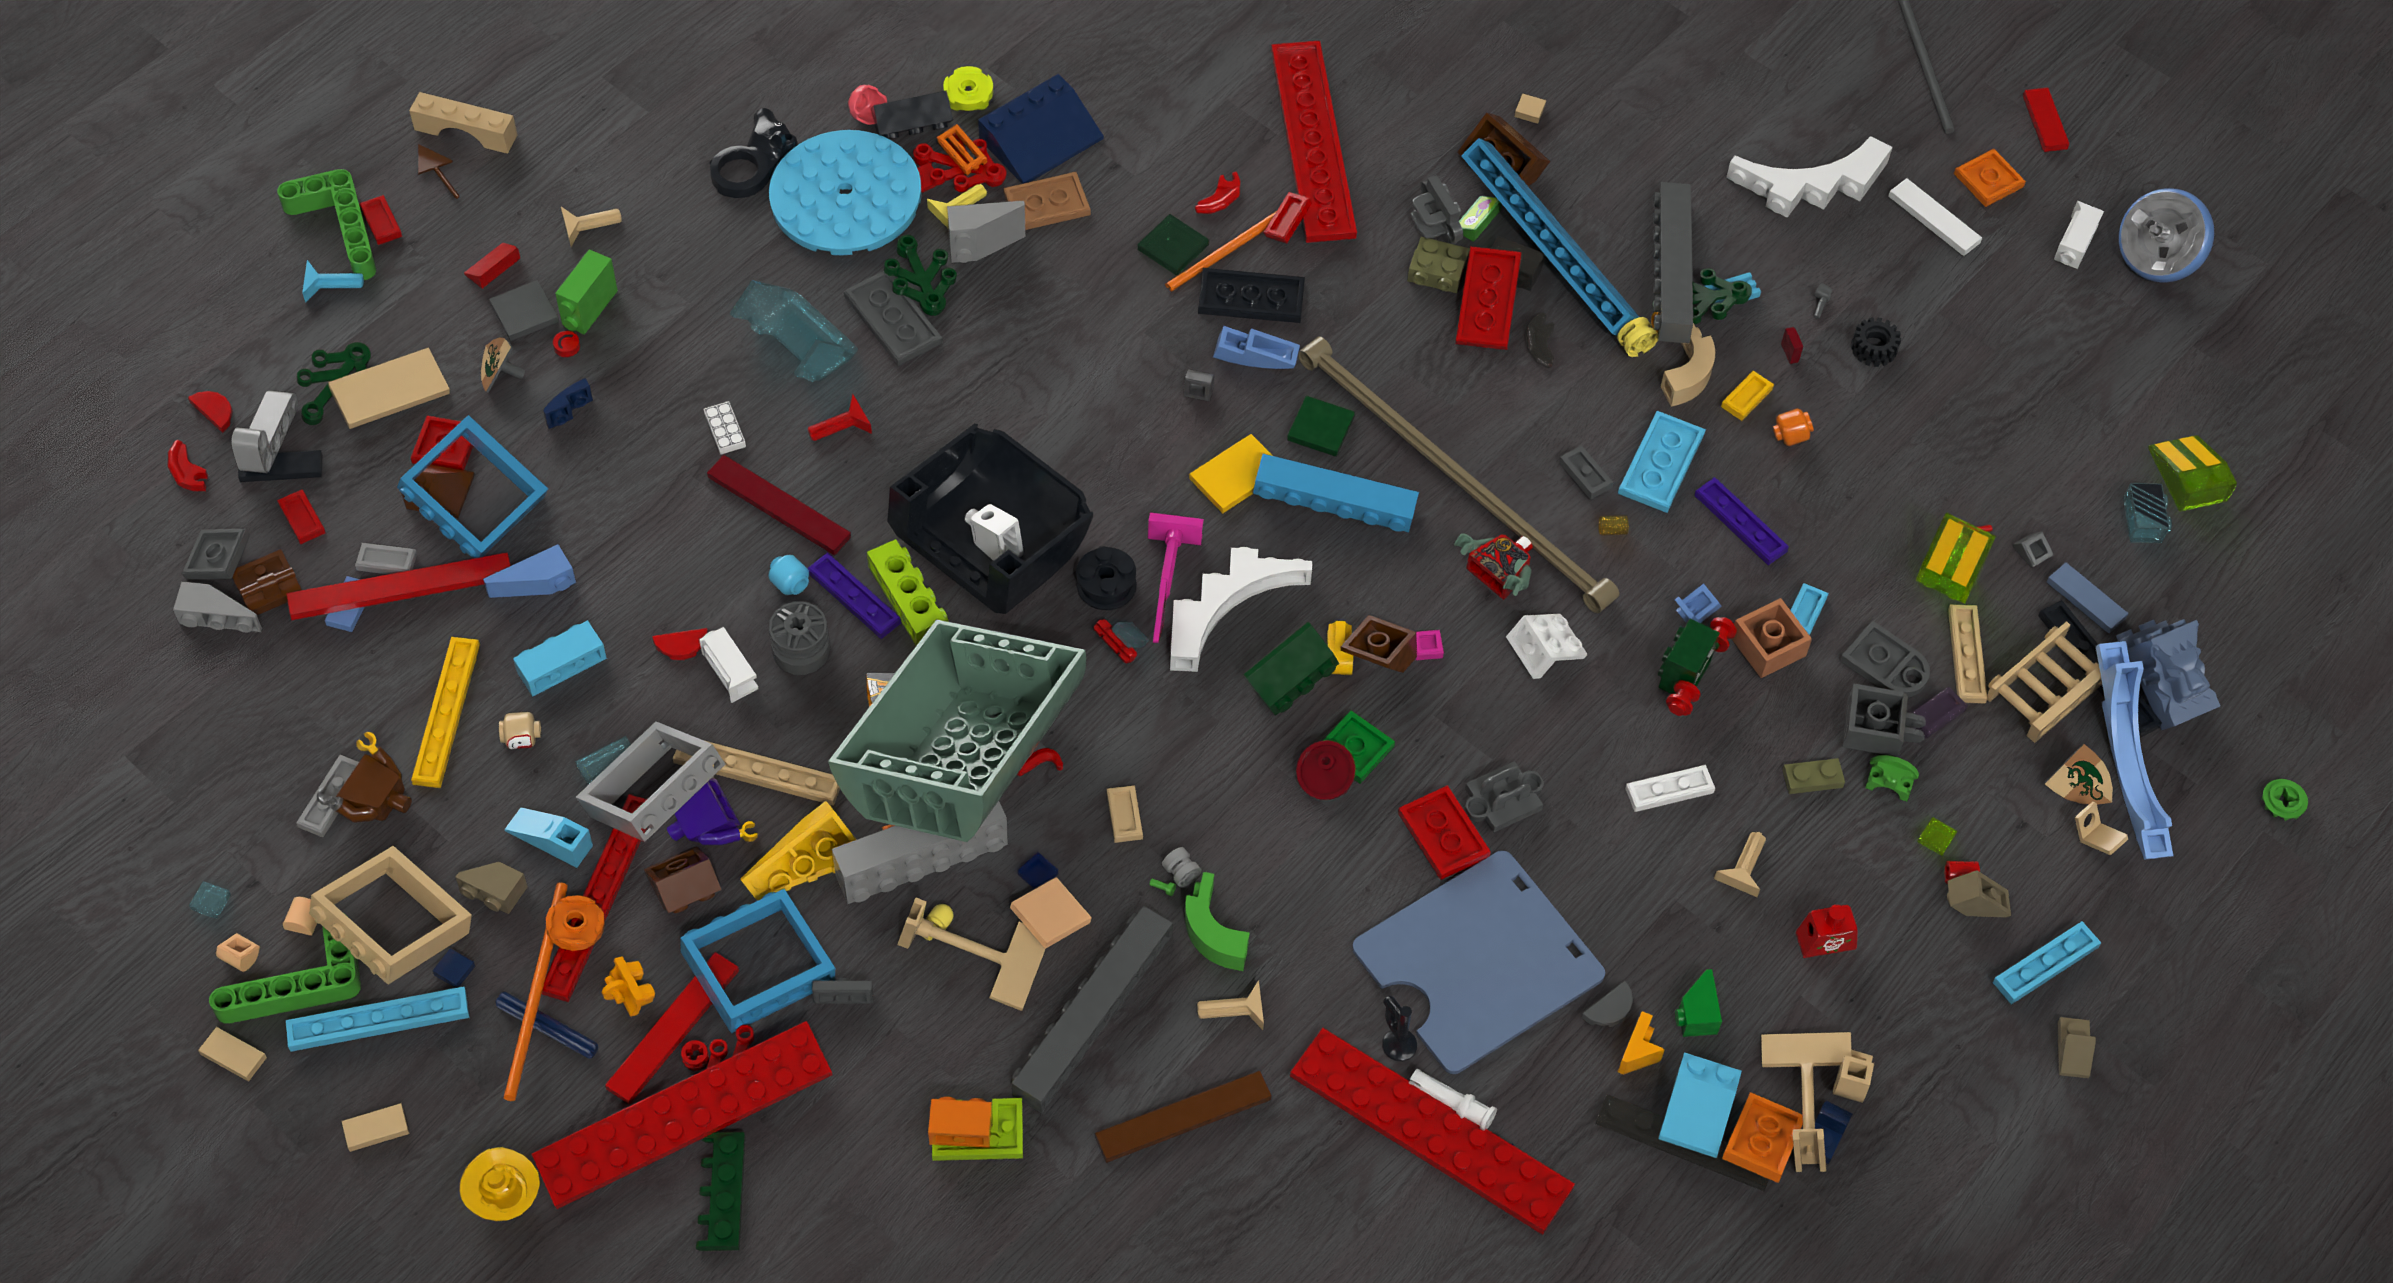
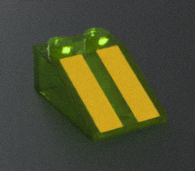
M2198 435L2149 445L2148 449L2179 512L2227 502L2230 499L2237 482L2227 462Z
M1946 512L1924 558L1916 580L1928 588H1933L1949 598L1965 604L1979 580L1996 536Z

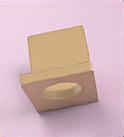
M2093 801L2075 817L2080 842L2094 849L2112 855L2128 840L2127 834L2101 824L2097 803ZM2091 813V822L2087 827H2084L2085 818Z

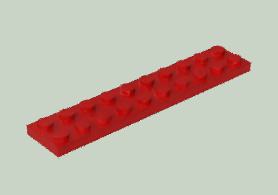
M1320 41L1272 44L1271 53L1297 194L1309 198L1312 202L1302 219L1306 243L1356 239L1357 229Z
M805 1021L532 1153V1157L556 1209H559L833 1074L808 1022Z
M1324 1028L1320 1030L1290 1072V1077L1542 1235L1574 1189L1575 1183L1487 1129L1481 1130L1479 1125L1465 1117L1461 1119L1451 1107L1414 1085L1409 1084V1081Z

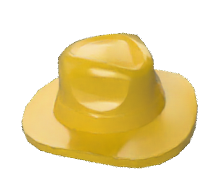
M503 1147L487 1149L476 1156L465 1169L460 1181V1196L469 1210L484 1219L493 1221L510 1220L523 1214L532 1205L540 1186L539 1175L532 1162L523 1154Z

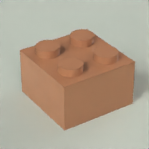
M1781 598L1735 620L1734 626L1737 629V633L1732 638L1760 678L1806 657L1812 638Z

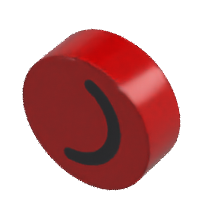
M562 331L553 339L554 351L561 357L574 356L580 350L579 338L574 332Z

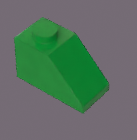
M1706 969L1684 995L1679 1009L1675 1010L1677 1027L1681 1026L1683 1037L1717 1035L1722 1019L1712 969Z

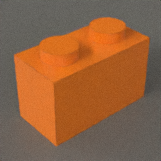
M952 1097L931 1099L928 1129L929 1145L990 1148L992 1102H986L980 1098H973L969 1101L956 1100Z

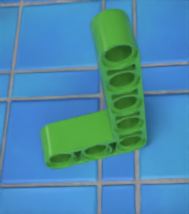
M337 169L286 181L279 185L277 193L282 209L289 215H297L335 206L352 272L363 274L364 280H368L375 275L376 266L350 172L344 169Z
M323 927L327 966L220 987L211 993L209 1003L220 1022L234 1023L351 999L361 990L358 959L340 941H336L330 932ZM341 953H347L344 957L336 958ZM350 978L347 983L340 984L343 979ZM321 984L317 989L310 990L312 986ZM291 990L287 995L280 996L284 991ZM261 996L259 1000L250 1002L253 998ZM231 1002L228 1007L221 1008L223 1004Z

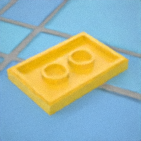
M1250 434L1191 472L1189 479L1223 514L1253 494L1262 454L1273 455Z

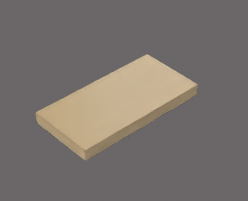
M429 347L328 382L329 389L349 429L450 394V389Z

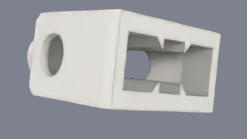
M992 504L986 505L980 511L971 509L967 512L965 522L971 525L974 543L993 561L1008 549L1019 558L1024 555L1018 519Z

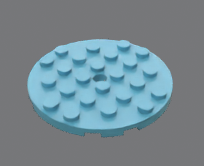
M860 130L827 132L800 143L779 162L772 175L769 187L771 209L780 229L797 244L815 252L817 249L830 251L831 255H852V251L863 249L872 251L888 244L902 234L912 223L922 196L919 171L910 155L892 140L875 133ZM840 189H852L851 193L849 194L839 193Z

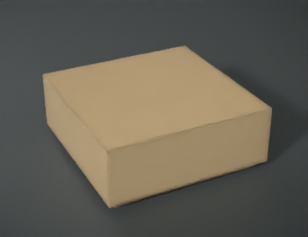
M1522 94L1515 111V117L1538 124L1545 108L1546 100Z

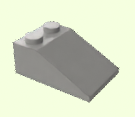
M1024 201L947 206L951 263L978 261L1026 237Z

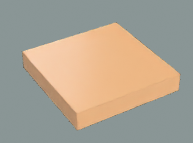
M1057 877L1011 902L1010 906L1011 910L1045 949L1088 925L1092 918Z

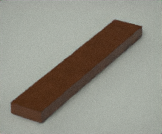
M1257 1071L1096 1132L1095 1138L1106 1163L1270 1101L1272 1095L1261 1072Z

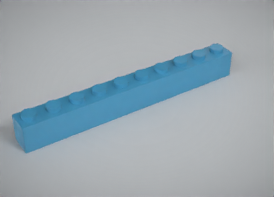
M1478 138L1463 153L1462 158L1609 331L1614 335H1618L1620 329L1625 324L1639 318L1638 314L1491 143Z

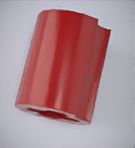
M1946 861L1944 871L1946 884H1948V880L1978 870L1980 872L1979 863L1976 861Z

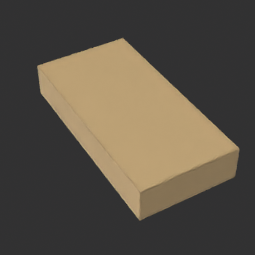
M1135 785L1107 789L1114 842L1143 839Z
M218 1027L214 1029L198 1050L200 1055L248 1082L267 1058L265 1053Z
M401 1103L342 1121L350 1152L409 1134Z

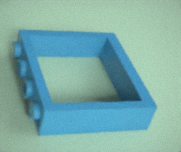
M469 415L400 478L397 486L399 491L405 496L404 499L406 501H412L417 505L423 517L429 521L433 520L445 537L454 539L460 545L461 551L464 554L468 553L474 559L483 557L545 497L548 488ZM460 436H463L528 496L482 542L414 481Z
M785 889L776 893L770 892L763 896L761 900L752 904L742 905L735 912L725 917L719 916L713 919L710 924L700 929H692L680 938L683 957L731 1033L735 1032L742 1025H749L813 994V981H835L836 968ZM782 910L817 966L733 1006L698 949Z

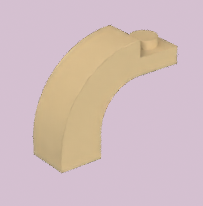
M1694 323L1690 343H1681L1690 361L1681 367L1664 371L1661 389L1671 407L1688 402L1698 396L1708 384L1715 360V345L1711 336L1702 338L1700 329L1695 327Z

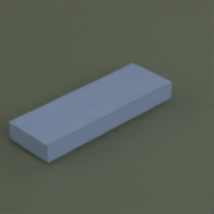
M2064 563L2048 577L2047 583L2107 633L2114 630L2129 614L2068 563Z

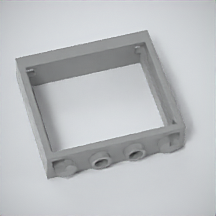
M655 722L576 796V799L589 817L645 842L726 764L713 744ZM671 748L692 756L632 814L612 805ZM649 826L650 828L643 833L641 828L646 829Z

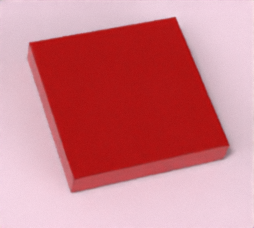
M426 416L411 455L412 464H416L461 421ZM460 436L432 464L465 470L473 445L463 436Z

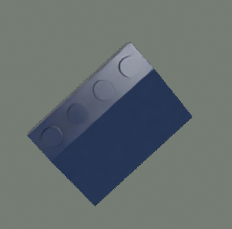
M1059 74L978 119L979 139L986 141L987 148L1022 184L1035 180L1104 139V135L1075 90Z

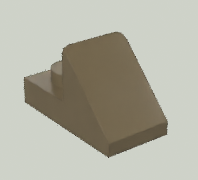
M2060 1017L2058 1021L2059 1075L2080 1078L2090 1077L2096 1037L2090 1036V1020Z

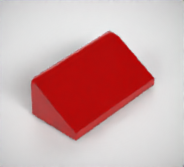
M501 243L464 272V274L483 289L521 259L519 250L516 246Z

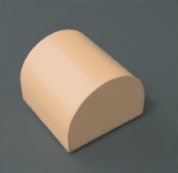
M295 897L283 922L285 930L312 936L317 923L309 914L311 899L305 897Z
M236 933L217 946L216 956L244 972L256 961L260 946Z

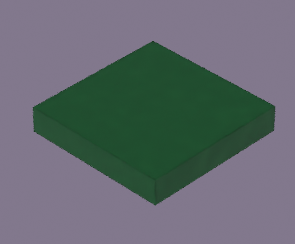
M1305 396L1287 435V441L1337 457L1353 422L1355 412Z

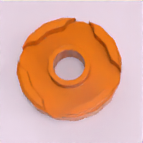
M580 895L567 896L560 899L561 902H558L555 906L553 904L549 908L546 916L547 934L551 941L560 948L571 951L584 950L594 945L601 938L605 928L604 913L592 899ZM572 918H579L583 921V924L579 927H571L567 922Z

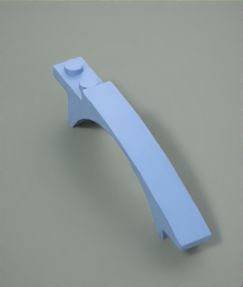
M2126 641L2098 644L2096 652L2105 696L2102 707L2122 794L2144 860L2172 857L2173 851L2168 829L2172 826L2171 818L2163 810L2153 792L2146 772L2140 744L2138 698L2144 670L2142 661H2129Z

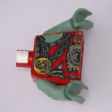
M1467 534L1459 535L1454 546L1462 548L1460 551L1462 555L1469 553L1466 569L1503 600L1512 591L1513 595L1517 596L1519 591L1528 588L1532 572L1529 566L1531 557L1528 552L1533 548L1528 538L1522 536L1516 542H1513L1509 537L1502 534L1496 538L1473 540Z

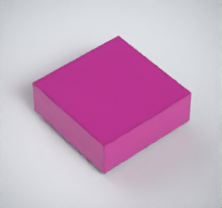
M1440 630L1416 632V660L1443 658L1444 651Z

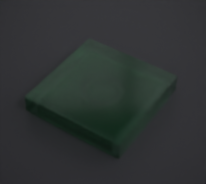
M1169 214L1138 243L1137 250L1177 276L1209 245V239Z

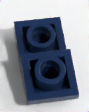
M586 378L561 391L544 408L543 412L548 429L563 425L567 421L572 420L571 410L583 407L593 401L590 385Z

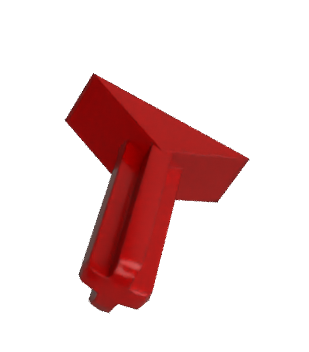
M852 394L849 411L808 427V433L810 438L816 441L851 426L858 427L871 434L872 429L869 420Z

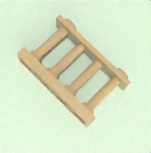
M2067 621L2059 628L2054 626L2045 635V640L2005 675H1997L1988 685L1990 690L1987 694V700L1989 702L2001 694L2030 721L2031 727L2027 737L2034 743L2102 685L2099 664L2091 662L2065 638L2070 627ZM2057 645L2086 671V677L2082 681L2079 679L2075 680L2046 653ZM2038 661L2068 688V693L2063 697L2060 695L2055 696L2028 669ZM2019 677L2049 704V709L2044 714L2041 712L2037 713L2009 685Z

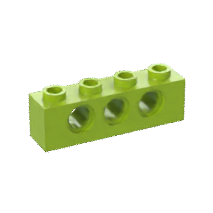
M895 539L867 552L869 569L896 614L901 618L902 624L916 646L936 619L949 622L944 609L938 608L935 604L936 598L932 589L924 586L921 571L918 567L913 568L910 563L911 557L906 547L901 548Z

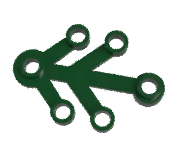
M904 235L898 240L896 251L899 256L908 259L913 272L901 268L898 260L893 258L887 259L884 263L885 274L898 277L893 281L892 291L896 295H904L920 302L923 312L927 315H939L945 309L946 299L944 295L950 285L955 284L957 272L952 268L943 269L941 282L933 290L931 282L940 268L947 264V251L936 249L933 252L932 262L925 271L917 254V241L911 235ZM908 282L919 286L922 292L908 287Z
M1703 269L1700 272V282L1703 285H1713L1721 290L1714 291L1692 282L1693 304H1698L1697 307H1693V315H1695L1693 316V323H1700L1702 316L1710 307L1711 315L1714 319L1722 320L1726 318L1727 312L1734 304H1744L1749 300L1752 295V287L1744 281L1731 283L1716 277V272L1713 269ZM1725 299L1722 303H1715L1717 300Z
M354 342L341 352L326 353L324 350H316L312 354L311 361L317 368H323L331 363H344L339 369L318 372L301 369L297 372V383L302 387H308L313 383L331 382L348 376L354 368L356 372L365 370L366 364L371 358L370 349L363 343ZM353 352H360L362 355L355 356ZM321 356L324 360L317 361L315 358ZM306 375L309 379L302 380L300 377ZM328 383L314 401L303 405L301 417L306 424L317 425L322 421L323 407L333 396ZM308 409H316L317 412L310 413Z

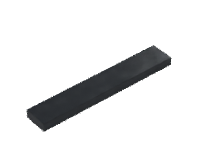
M2062 600L2039 612V618L2049 630L2054 626L2059 628L2067 621L2070 627L2065 638L2094 664L2098 663L2097 642ZM2101 685L2098 690L2105 698L2103 685ZM2139 695L2138 724L2139 736L2141 738L2160 728L2162 722Z

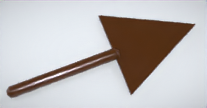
M418 144V175L434 170L452 195L458 199L459 194L439 169L441 166L452 163L453 160Z

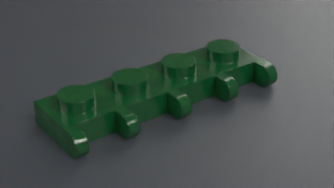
M713 1133L702 1139L705 1143H714L713 1158L701 1159V1167L712 1168L711 1186H702L699 1189V1195L710 1196L709 1215H699L697 1222L700 1225H709L708 1240L697 1241L696 1249L699 1251L740 1250L745 1133Z

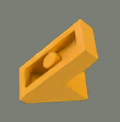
M1641 1012L1621 1060L1618 1073L1624 1075L1662 1060L1665 1050L1649 1043L1655 1029L1650 1026L1653 1015Z

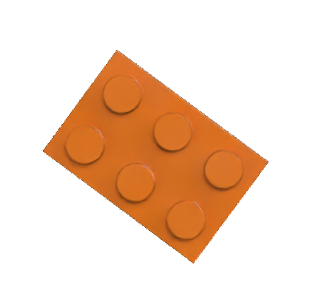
M1750 1092L1722 1159L1779 1183L1794 1146L1793 1129H1801L1802 1114Z

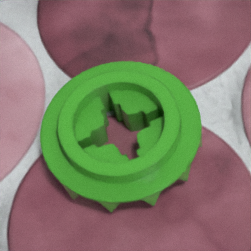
M2276 779L2268 783L2264 788L2261 798L2265 803V810H2270L2273 813V817L2279 816L2285 821L2290 818L2296 820L2304 814L2308 806V798L2302 787L2287 779ZM2282 793L2285 797V800L2290 801L2286 807L2285 805H2283V802L2279 800L2282 796Z

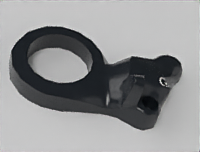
M762 108L754 114L755 126L747 147H728L720 151L710 161L712 184L718 190L717 192L723 196L745 198L761 191L768 184L782 158L798 145L797 138L789 132L784 123L775 118L771 110ZM732 160H748L758 168L756 174L744 182L728 181L720 175L721 168Z

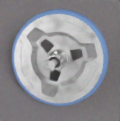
M2174 188L2154 190L2140 197L2125 213L2119 229V247L2126 264L2142 278L2161 283L2178 281L2194 273L2207 259L2214 241L2213 219L2204 203L2193 194ZM2151 220L2155 221V224L2151 225L2149 229L2147 225ZM2186 223L2188 229L2180 234L2176 226ZM2160 247L2169 248L2166 258H2160Z

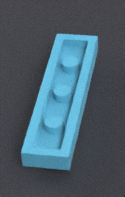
M2081 921L1995 977L1992 983L2012 1005L2099 948L2101 942Z

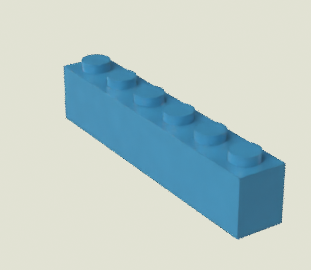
M1262 454L1253 494L1265 499L1284 501L1293 506L1309 507L1317 512L1325 511L1337 514L1341 518L1361 520L1369 525L1377 524L1389 527L1394 531L1409 532L1419 492Z

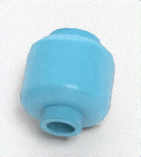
M794 555L779 556L771 562L769 580L783 594L797 595L808 586L809 570Z

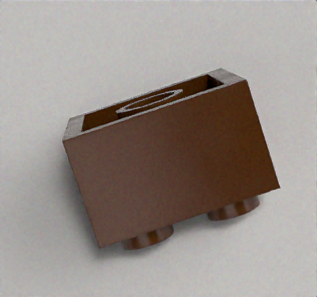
M697 846L644 869L662 907L667 913L682 912L689 907L688 904L697 900H709L715 896V892L721 890L709 858Z

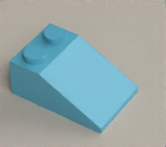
M1684 1052L1658 1139L1717 1158L1742 1071Z

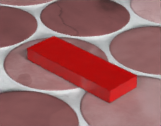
M2049 88L2025 90L2023 98L2043 151L2067 150L2069 141Z

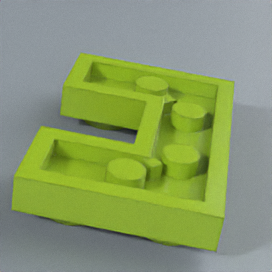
M1022 1098L992 1099L990 1148L932 1145L933 1161L1023 1158Z

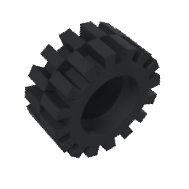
M1874 317L1869 318L1868 322L1865 319L1861 321V324L1857 325L1852 339L1851 350L1854 349L1853 355H1859L1858 360L1860 362L1864 359L1867 360L1865 365L1870 366L1871 362L1874 363V367H1879L1880 362L1883 366L1887 365L1888 361L1891 363L1894 357H1896L1901 343V333L1896 331L1897 326L1895 324L1890 327L1891 321L1886 320L1883 323L1882 318L1879 317L1877 321H1874ZM1877 338L1883 341L1885 345L1875 346L1869 343L1867 339Z

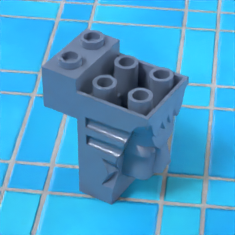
M2185 619L2170 625H2168L2166 620L2158 624L2151 620L2139 625L2140 631L2135 634L2130 629L2116 635L2118 640L2116 642L2126 641L2129 661H2142L2144 670L2140 684L2153 712L2162 722L2161 730L2174 727L2220 707L2216 693L2209 688L2210 684L2204 676V663L2199 659L2201 650L2196 647L2199 626L2197 620L2186 624Z

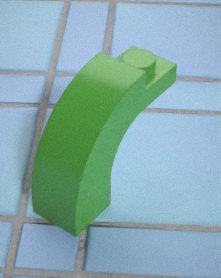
M1203 872L1201 882L1195 883L1193 896L1186 895L1185 925L1188 936L1195 948L1211 962L1225 968L1244 971L1250 933L1228 929L1220 925L1213 918L1209 907L1214 888V874Z

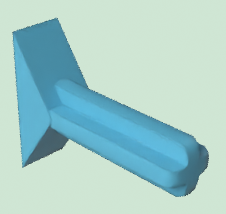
M307 260L302 292L305 303L320 288H361L364 285L363 274L359 273L318 274Z

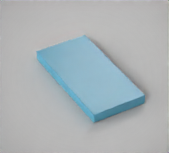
M1656 411L1619 487L1618 494L1668 513L1705 435L1706 429Z

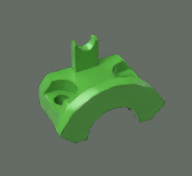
M1879 755L1871 758L1870 764L1872 767L1865 788L1869 790L1877 787L1890 788L1899 794L1900 800L1907 802L1914 779H1918L1919 776L1917 769L1908 761L1894 756Z

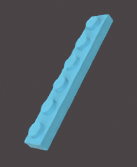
M459 987L286 1020L288 1047L290 1052L470 1018L465 987Z

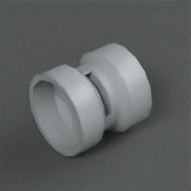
M1179 847L1170 852L1162 862L1165 870L1174 875V881L1179 887L1191 884L1199 877L1202 871L1196 862L1190 860V854L1184 847Z

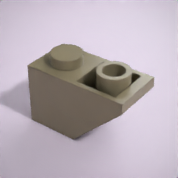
M501 862L462 871L455 877L462 895L471 900L474 898L479 899L489 909L496 912L501 910L507 914L511 912L528 887L524 873Z

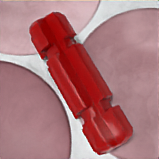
M1105 619L1099 620L1093 628L1100 637L1103 636L1102 640L1116 654L1119 653V658L1126 664L1133 662L1137 657V652L1131 646L1128 647V642L1115 629L1112 630V625Z

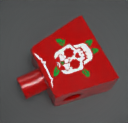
M1833 905L1830 908L1809 912L1796 930V936L1803 958L1856 950L1858 929L1849 905Z

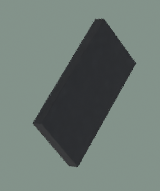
M1203 268L1198 314L1301 323L1305 277Z

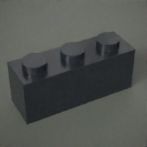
M947 90L873 105L871 108L877 134L890 140L899 138V133L908 131L909 135L923 133V128L933 126V130L944 129L948 127L947 123L953 121Z

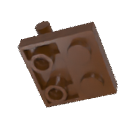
M281 549L236 568L232 577L246 607L257 615L287 603L286 593L302 590L292 567L289 566Z

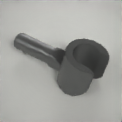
M1823 283L1819 285L1815 292V297L1820 299L1814 314L1816 319H1820L1824 306L1831 299L1832 288Z

